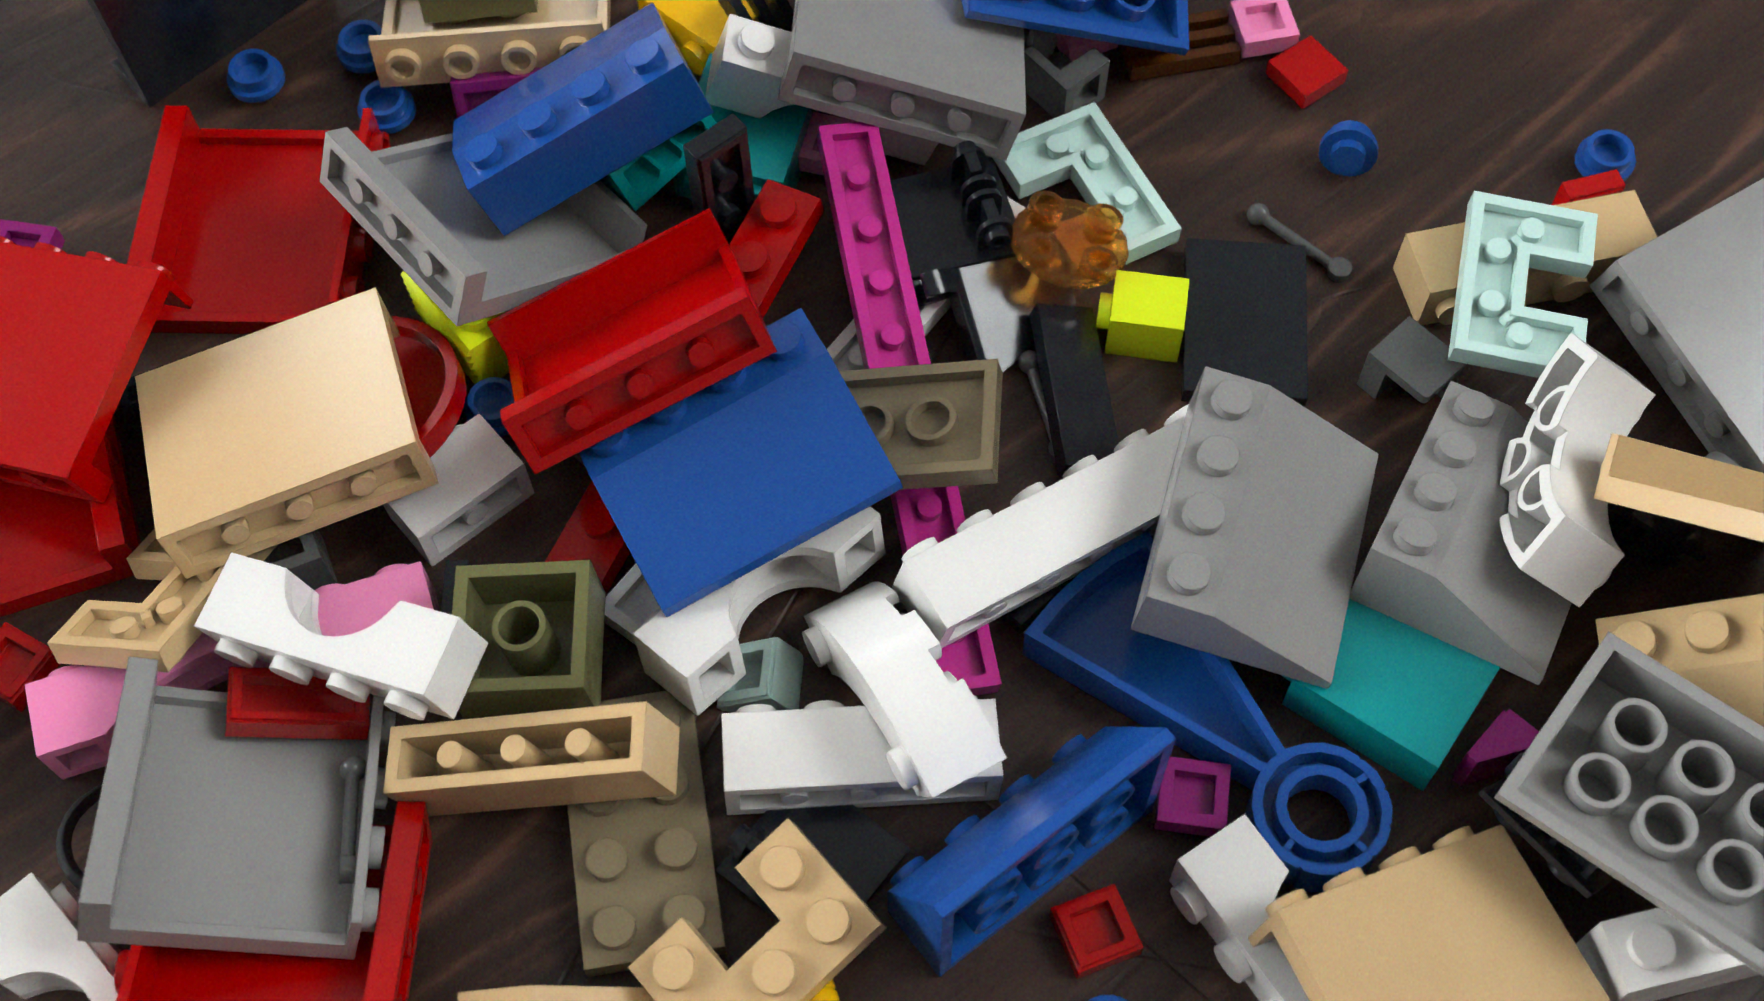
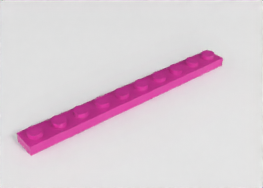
M862 122L818 126L817 144L864 369L931 364L879 127ZM958 486L901 489L890 495L903 555L914 545L925 539L934 537L940 543L957 534V528L965 521ZM989 623L942 648V657L936 660L943 672H951L957 681L963 678L975 696L998 692L1002 685Z

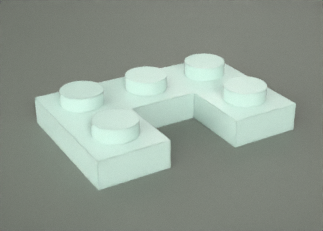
M1095 102L1019 132L1006 161L992 157L1019 199L1070 178L1090 207L1091 211L1048 228L1047 243L1051 249L1060 248L1067 274L1075 286L1179 242L1180 225Z
M1474 191L1467 205L1448 360L1539 378L1570 333L1586 342L1587 318L1525 307L1524 305L1529 268L1586 278L1593 267L1598 214Z

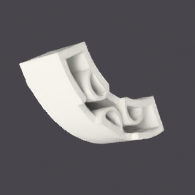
M1570 333L1540 375L1525 404L1534 409V412L1523 437L1509 441L1499 484L1509 491L1508 513L1499 517L1506 547L1519 569L1580 607L1595 589L1601 587L1608 580L1613 568L1625 556L1618 547L1610 529L1608 502L1593 499L1611 433L1628 436L1632 427L1638 422L1644 409L1654 398L1655 394L1623 368L1573 333Z
M878 581L871 582L804 615L809 629L803 631L802 636L817 666L822 667L827 664L832 675H836L846 682L877 723L892 750L886 752V757L901 787L905 791L913 787L917 796L933 798L1007 759L964 679L962 678L957 681L951 672H943L937 664L936 660L942 657L941 644L915 610L906 614H900L893 605L900 602L894 589Z

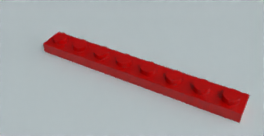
M767 179L729 244L763 318L824 212L821 198ZM593 481L589 484L545 562L590 560L607 594L627 559L630 550Z

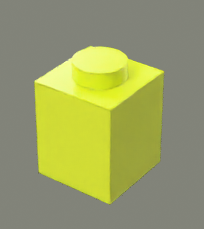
M1116 270L1113 293H1100L1096 327L1107 330L1105 353L1177 363L1184 333L1190 279Z

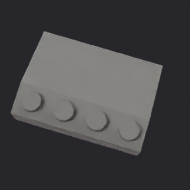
M1205 366L1188 405L1131 630L1328 689L1333 680L1379 454L1271 385Z
M1450 381L1357 576L1349 599L1539 685L1546 673L1571 602L1519 569L1509 554L1501 531L1499 517L1508 513L1509 491L1499 485L1503 462L1509 441L1523 437L1528 422L1512 406L1493 399L1482 392Z
M1608 632L1494 798L1764 977V727Z

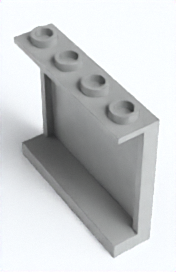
M795 0L790 52L779 86L778 100L953 147L963 141H973L976 146L983 148L986 156L1006 161L1026 116L1024 28L965 18L961 0Z
M348 127L325 132L320 174L321 184L456 326L509 311L644 241L647 224L601 180L504 236L466 188L452 153L453 133L371 152Z
M1764 178L1617 259L1589 285L1709 453L1712 451L1721 452L1733 459L1740 467L1762 473L1764 472Z
M129 657L78 900L77 941L354 960L360 932L374 933L376 925L379 888L366 887L367 870H380L385 827L372 826L373 810H385L388 796L383 794L386 768L378 767L379 751L388 752L390 729L395 726L396 712L383 711L384 698L373 695L367 740L225 737L227 692L158 686V660ZM356 755L366 761L364 778L360 780L355 874L353 884L338 883L346 780L341 777L339 767L343 759Z

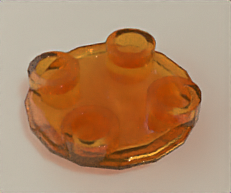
M1043 190L1031 195L1027 208L1018 213L1012 225L1011 245L1021 264L1039 279L1062 288L1090 289L1106 285L1115 278L1116 270H1123L1129 256L1127 238L1121 230L1124 221L1123 215L1118 209L1109 204L1101 203L1092 206L1079 200L1062 199L1054 192Z

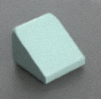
M779 637L739 644L746 675L718 698L717 708L721 711L736 712L739 708L746 705L766 704L773 706L776 710L799 709L804 661L801 652Z

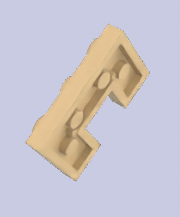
M154 528L126 558L136 579L162 580L142 603L87 600L47 644L60 664L127 669L129 657L156 659L158 660L159 672H170L183 659L188 649L203 633L194 625L225 565L186 579L157 541ZM277 545L246 557L264 562Z
M787 818L735 867L779 918L780 921L728 968L692 923L681 917L628 968L655 1001H810L886 929V926L797 825Z

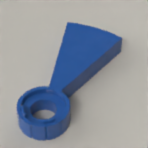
M1148 531L1111 550L1079 573L1046 605L1025 631L1022 654L1144 727H1166L1176 738L1174 745L1202 761L1231 764L1230 778L1252 790L1245 809V815L1289 870L1283 883L1287 885L1292 884L1294 888L1304 889L1307 892H1324L1322 887L1334 877L1357 867H1361L1364 874H1366L1377 860L1387 843L1391 830L1393 806L1388 791L1384 789V782L1370 764L1365 760H1360L1357 754L1348 749L1328 743H1303L1285 749L1229 659L1131 630L1153 544V539ZM1312 789L1329 793L1338 799L1346 809L1350 821L1349 833L1337 840L1320 841L1309 838L1300 832L1291 821L1287 808L1289 798L1300 791Z

